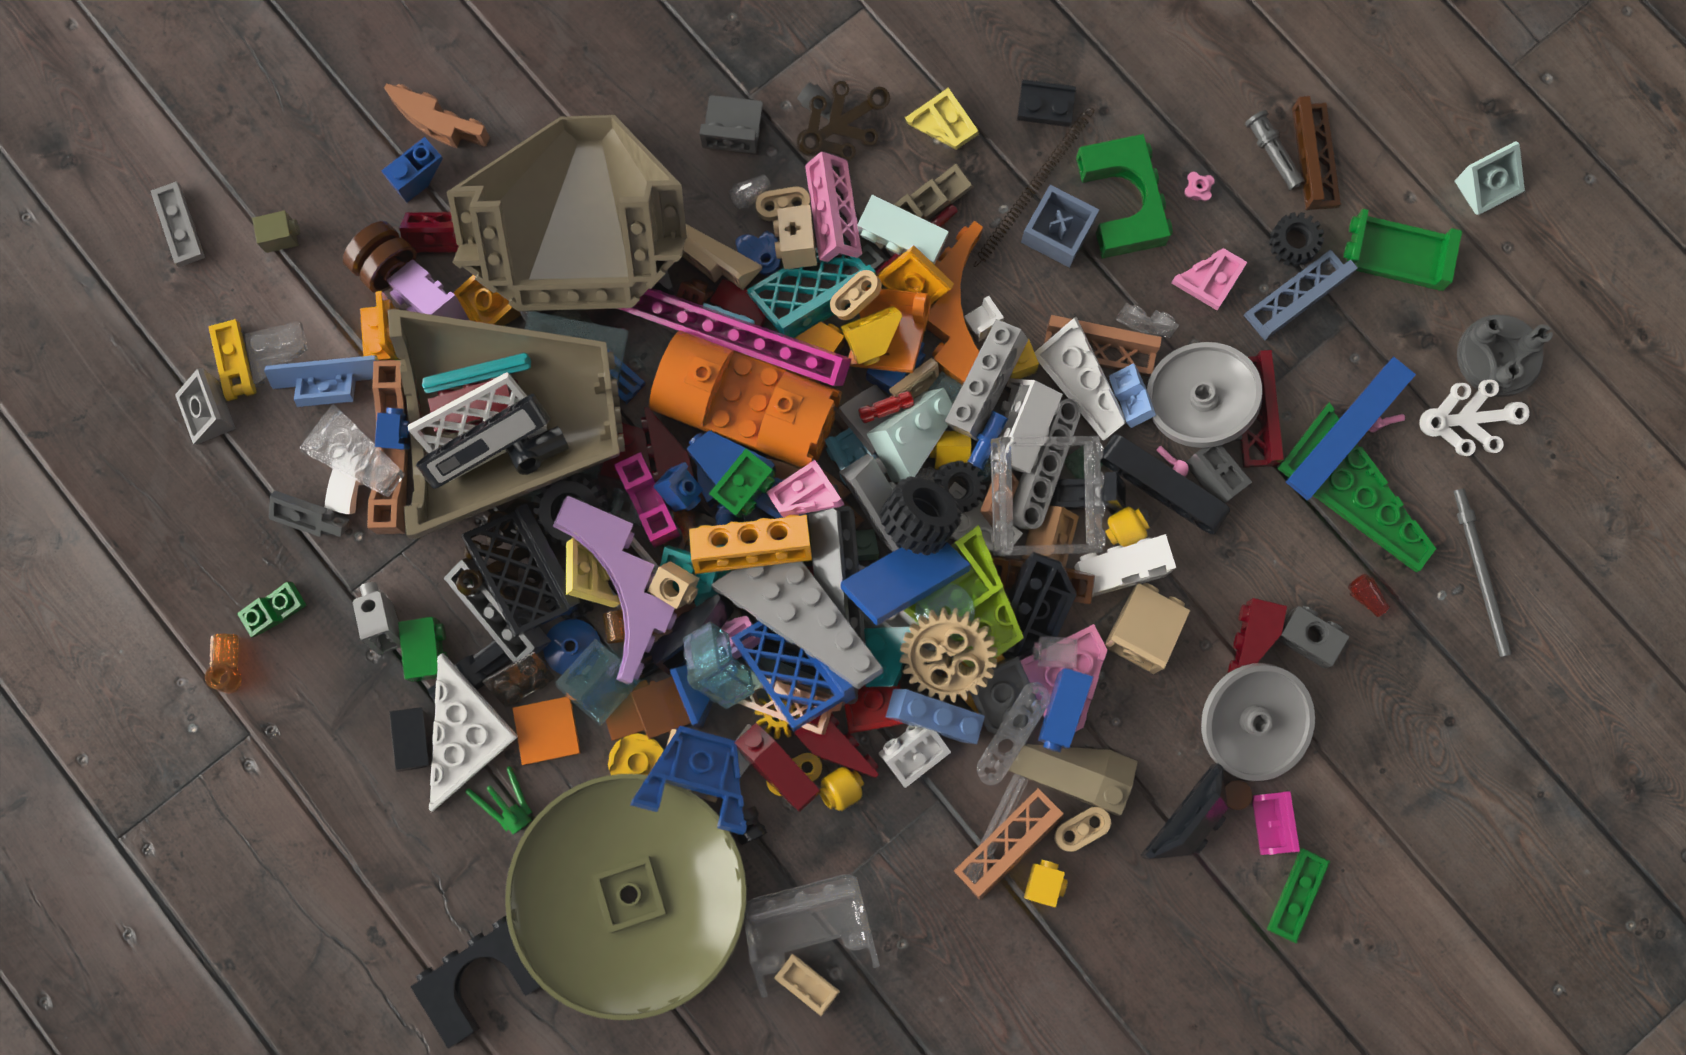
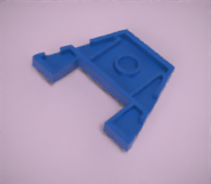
M679 726L632 799L631 806L657 812L660 807L665 783L722 798L723 802L717 828L743 835L746 832V821H744L743 817L744 803L743 795H741L739 779L741 777L735 741Z

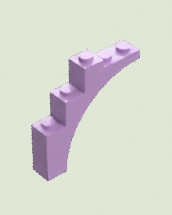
M567 496L563 501L553 527L572 536L587 548L604 567L610 577L622 607L625 629L623 659L616 680L626 684L632 683L633 679L638 680L642 673L644 664L641 663L644 652L649 653L654 643L655 636H652V632L662 634L665 633L666 629L671 630L677 614L673 613L675 608L661 599L644 592L645 589H649L655 573L652 572L654 564L622 551L623 548L628 549L633 540L634 533L630 532L633 524Z

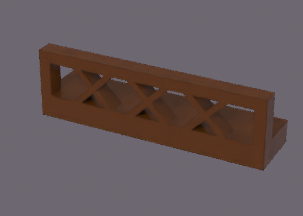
M1301 96L1297 99L1292 111L1301 176L1305 179L1303 191L1306 210L1339 208L1341 202L1327 103L1311 104L1310 96ZM1320 111L1321 122L1316 127L1314 126L1312 112ZM1316 136L1324 141L1325 147L1321 152L1317 149ZM1319 161L1328 168V173L1324 178L1321 176ZM1323 186L1331 192L1332 200L1323 201Z

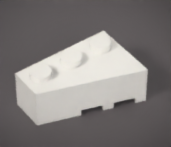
M1009 378L1007 386L1011 388L1008 402L1004 401L1001 410L1005 411V417L1009 420L1006 422L997 440L999 443L997 448H993L989 458L1007 465L1016 471L1030 473L1038 462V453L1042 443L1049 435V426L1053 417L1059 411L1060 400L1063 394L1035 380Z
M1166 534L1152 539H1142L1136 544L1127 547L1122 545L1112 547L1107 550L1108 553L1098 556L1096 552L1083 555L1074 566L1075 570L1095 575L1092 597L1131 587L1138 583L1142 584L1164 578L1176 568Z

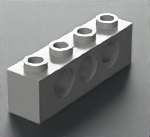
M998 319L995 320L945 419V422L954 431L978 441V434L982 433L1028 342L1022 329Z

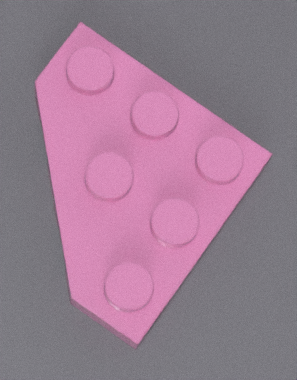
M1094 624L1020 661L1040 704V711L1043 717H1045L1056 676L1062 669L1067 668L1093 676L1075 732L1084 727L1100 670L1107 653V648Z

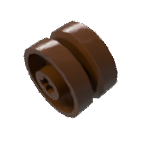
M378 221L362 229L351 240L343 254V263L355 276H360L363 284L373 293L377 291L383 292L391 288L387 279L412 259L415 261L417 251L405 238H400L399 233L387 221Z

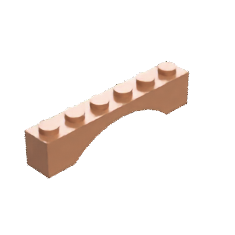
M400 360L373 361L372 388L376 421L377 413H386L387 407L404 409V415H407L406 421H408L407 400L400 373ZM377 447L374 480L368 499L367 528L376 534H405L404 506H406L408 449Z

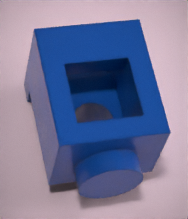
M387 407L386 413H377L375 447L410 449V443H405V438H408L410 434L408 431L410 422L406 421L407 415H404V409Z
M685 462L669 468L653 485L674 512L685 508L691 510L701 501L698 495L703 491V488L687 470L688 465Z

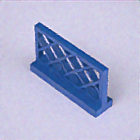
M760 621L731 637L732 642L793 731L798 730L842 701L846 704L855 698L854 686L831 671L827 665L817 658H812L806 654L802 648L800 649L799 657L783 655L786 642H790L779 634L767 633L769 628ZM750 636L761 638L758 650L745 648L742 641ZM766 639L781 641L778 654L763 651ZM761 658L776 660L773 673L759 669ZM781 661L797 663L794 676L778 674ZM801 664L815 667L816 674L814 680L799 677ZM776 680L792 682L789 695L775 692ZM797 683L813 686L810 699L794 696ZM817 687L828 688L834 694L832 698L825 702L814 700ZM792 702L808 705L806 714L795 720L790 714Z

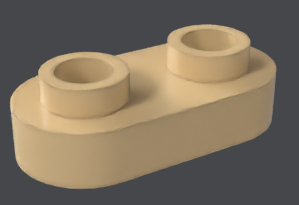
M802 187L766 191L758 196L756 211L763 220H778L777 209L795 207L792 205L794 201H800L802 203L800 206L810 205V196ZM772 205L775 208L772 211H767L765 207Z
M860 271L833 295L830 301L831 311L842 320L854 318L879 295L882 287L880 279L872 271ZM872 284L871 288L868 291H865V288L868 285ZM851 303L850 307L844 310L845 306Z
M1088 808L1057 827L1054 835L1055 842L1064 851H1076L1108 832L1111 826L1110 816L1102 808ZM1093 816L1099 819V826L1096 828L1091 827L1089 823L1090 818ZM1065 832H1073L1074 840L1072 842H1067L1064 839Z

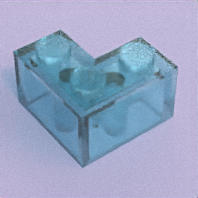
M710 621L683 638L684 657L688 669L687 680L693 689L700 691L708 696L710 700L717 702L726 709L755 693L751 669L733 658L728 633Z

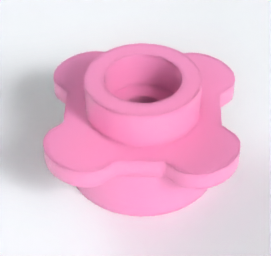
M1191 172L1187 177L1189 183L1184 191L1185 195L1193 200L1208 201L1212 196L1210 189L1215 182L1214 178L1211 175L1201 176L1196 172Z

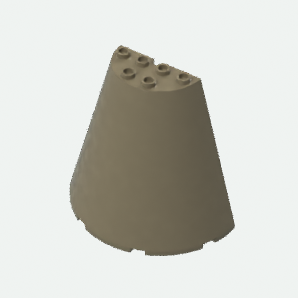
M399 309L388 310L390 339L396 357L398 359L401 358L400 373L407 400L408 421L410 424L430 414L428 399L438 396V392L431 394L425 392L422 387L424 377L527 353L531 359V368L512 373L510 376L518 381L519 387L527 396L530 394L536 395L551 417V420L547 423V430L556 426L560 427L569 447L568 450L542 461L540 467L528 475L519 474L508 453L505 452L441 487L433 489L416 467V463L429 453L410 433L414 492L412 505L404 506L406 534L409 539L424 537L620 456L619 452H625L623 434H618L623 433L617 379H611L610 370L615 369L613 352H607L606 342ZM459 386V387H455V388H451V389H454V390L456 391V390L463 389V386ZM426 426L420 429L424 435H437L434 427ZM458 432L450 435L441 434V437L454 439L458 437Z

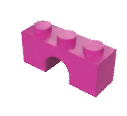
M641 452L614 464L653 547L655 548L680 536L663 498L653 487L655 481Z

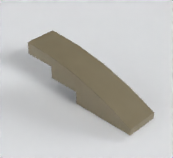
M955 164L936 180H929L913 194H906L894 205L928 221L971 190L973 185L958 165ZM875 242L880 250L886 247L881 243Z

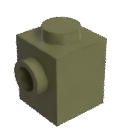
M285 210L252 218L256 242L266 253L299 246L297 236L300 235L298 222L296 219H292Z

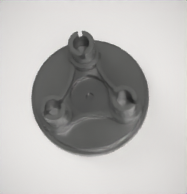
M1490 315L1483 317L1470 325L1459 340L1457 361L1460 371L1469 384L1477 390L1482 381L1495 380L1499 385V391L1495 397L1516 395L1531 386L1538 378L1543 365L1542 348L1544 343L1551 340L1553 332L1546 334L1551 328L1544 324L1537 326L1533 330L1525 322L1511 316ZM1488 383L1485 386V390L1487 393H1490L1492 391V385L1490 383Z

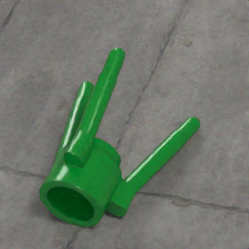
M508 766L506 770L521 806L520 808L517 804L509 808L492 786H488L487 790L504 811L501 815L471 789L468 788L465 792L498 821L506 832L510 830L512 835H514L532 822L528 816L532 813V810L525 801L512 767Z

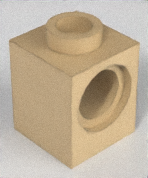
M670 561L659 566L647 592L678 609L685 604H691L698 593V589L695 587L700 578ZM673 580L678 583L680 592L673 588Z

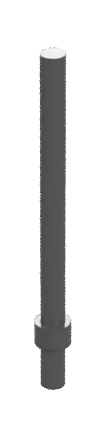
M1465 488L1455 490L1453 493L1459 510L1457 518L1459 525H1463L1499 656L1512 655L1474 523L1477 521L1474 509H1470Z

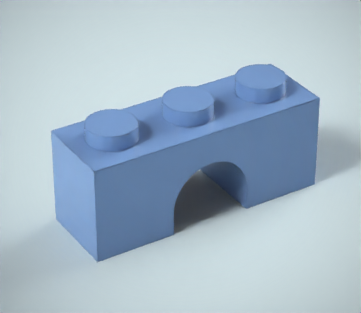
M893 689L885 717L911 726L935 731L941 736L962 743L977 744L985 716L907 689Z

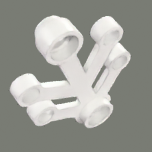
M1484 380L1479 384L1478 391L1459 414L1448 415L1459 400H1465L1471 394V388L1468 384L1456 383L1452 386L1451 393L1438 409H1428L1421 415L1419 424L1423 433L1433 437L1442 436L1455 447L1456 452L1461 456L1472 455L1476 449L1475 443L1470 439H1462L1450 426L1460 425L1483 444L1485 451L1498 453L1503 448V440L1498 436H1491L1477 423L1505 420L1509 424H1523L1529 418L1530 412L1528 406L1522 402L1508 403L1504 409L1476 412L1488 397L1495 396L1499 391V385L1495 380ZM1488 383L1492 385L1490 393H1487L1485 390V386ZM1460 386L1464 388V394L1461 397L1457 393V389ZM1518 408L1522 410L1520 418H1517L1515 415ZM1435 417L1439 420V424L1436 428H1434L1431 423L1432 419ZM1494 439L1497 445L1494 449H1491L1490 441ZM1466 442L1469 445V449L1464 453L1462 445Z

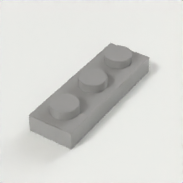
M176 181L151 190L174 263L181 267L205 258L181 185Z

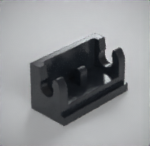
M423 708L389 711L395 770L401 772L429 766Z

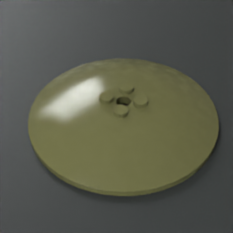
M608 775L579 784L561 794L549 803L529 825L515 850L508 872L505 898L506 917L514 947L522 963L536 982L555 999L581 1013L611 1020L647 1018L662 1014L687 1002L701 992L724 967L735 948L744 922L747 896L745 871L740 852L731 833L718 829L719 815L706 802L686 788L665 783L660 807L657 812L631 806L632 799L648 775ZM626 886H633L638 892V897L633 903H626L622 899L621 893Z

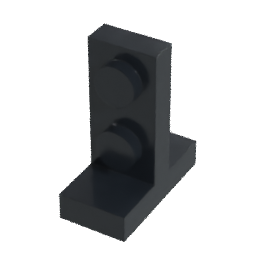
M1105 472L1104 478L1061 479L1057 481L1052 496V506L1064 507L1065 509L1112 508L1114 512H1118L1126 507V483L1117 472Z

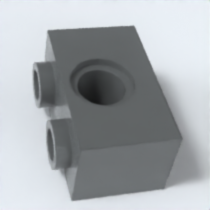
M1297 606L1288 614L1284 621L1282 634L1277 640L1324 669L1333 666L1350 636L1343 633L1344 629L1338 624L1331 621L1325 622L1318 618V613L1307 606ZM1309 628L1317 631L1319 636L1317 642L1309 639L1307 634Z

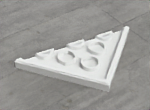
M443 653L437 658L438 672L435 693L436 707L429 810L431 812L518 737Z

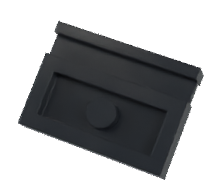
M1022 79L1017 120L1071 127L1076 86Z

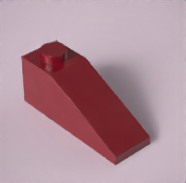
M757 723L734 742L742 757L799 813L821 793L820 789L780 745Z

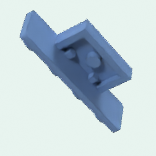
M372 355L265 366L264 372L273 389L296 387L294 401L297 407L353 402L356 381L373 379V361L379 360L377 356Z

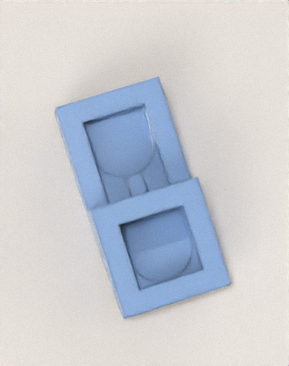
M1134 363L1109 375L1114 395L1120 401L1125 421L1130 428L1156 416L1147 389Z

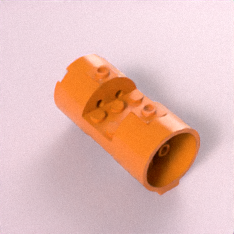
M680 330L670 341L661 359L652 385L649 407L651 411L706 432L710 430L734 443L803 468L811 463L813 459L818 461L826 446L825 439L830 436L835 420L834 408H838L842 391Z

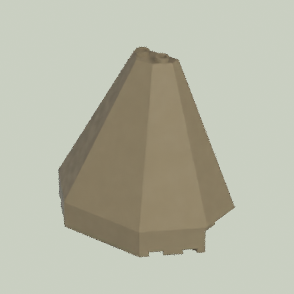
M615 115L559 117L447 191L456 241L459 246L453 264L459 268L464 267L476 276V281L491 292H497L509 301L508 304L517 311L632 308L640 300V297L665 275L666 270L682 257L685 240L687 239L682 185Z

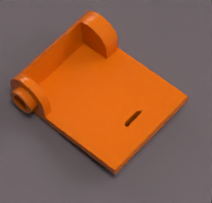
M866 287L865 291H868L871 287ZM881 289L879 295L859 312L860 318L891 306L900 310L902 318L886 354L879 356L880 361L868 366H864V363L858 364L850 350L849 358H852L850 366L913 373L930 314V294Z

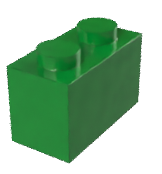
M434 617L398 622L404 679L416 682L437 678L438 656L443 653L448 658L447 652H443L442 641L446 639L443 623H440V620Z

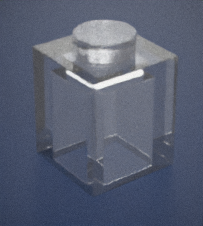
M1042 636L1039 638V643H1034L1033 660H1038V667L1075 669L1078 639Z

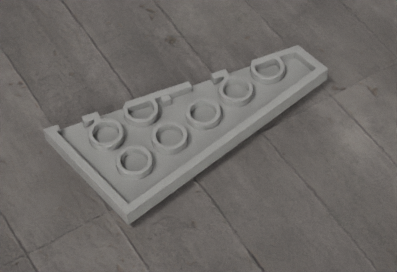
M802 561L734 569L711 584L714 591L720 595L723 594L732 600L733 604L754 615L758 621L790 643L798 645L806 654L812 658H817L827 665L831 671L856 688H861L883 673L881 665Z

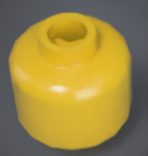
M1128 506L1108 518L1109 529L1105 530L1113 545L1119 543L1123 547L1136 544L1142 539H1146L1147 529L1150 527L1139 508L1134 510Z
M840 767L821 780V793L819 795L829 809L835 808L838 811H843L861 799V786L864 785V782L857 771L851 772L846 767Z

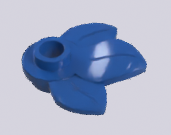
M765 231L759 239L749 234L737 237L736 247L738 253L762 266L760 274L770 276L777 272L781 265V258L777 259L775 242H778V240L771 232ZM771 259L769 262L763 263L764 260Z

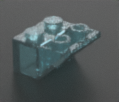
M594 639L555 683L558 690L601 726L639 684V681L633 679L632 683L626 684L616 680L621 661L598 640Z

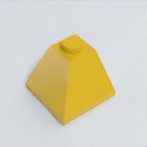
M891 306L841 326L854 359L858 364L864 363V366L874 364L880 361L879 356L886 354L902 318L900 310Z

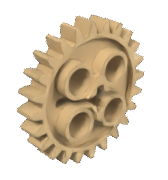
M944 607L940 616H937L933 610H930L929 620L920 615L918 619L919 625L911 623L909 628L911 633L906 632L903 638L907 643H902L900 651L905 654L901 656L900 662L907 664L903 670L904 674L913 673L909 683H920L918 692L927 688L929 689L928 697L931 698L935 693H939V699L943 702L945 696L950 695L952 702H955L957 694H960L964 700H967L969 690L977 695L979 691L978 685L986 688L988 682L986 677H993L994 670L992 668L996 667L997 659L993 658L997 655V648L990 647L994 644V636L985 637L988 633V626L978 628L980 618H976L972 622L969 621L968 611L963 617H959L957 608L953 610L952 615H948ZM954 633L960 634L964 640L954 641L950 635ZM932 643L937 649L930 651L925 649L922 644ZM971 660L975 666L965 667L961 661ZM942 669L948 675L938 676L934 670Z

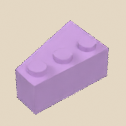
M413 259L387 279V282L393 289L390 295L400 306L405 303L408 306L407 311L469 320L455 294L451 291L447 294L442 289L444 287L442 283L438 280L435 282L431 275Z

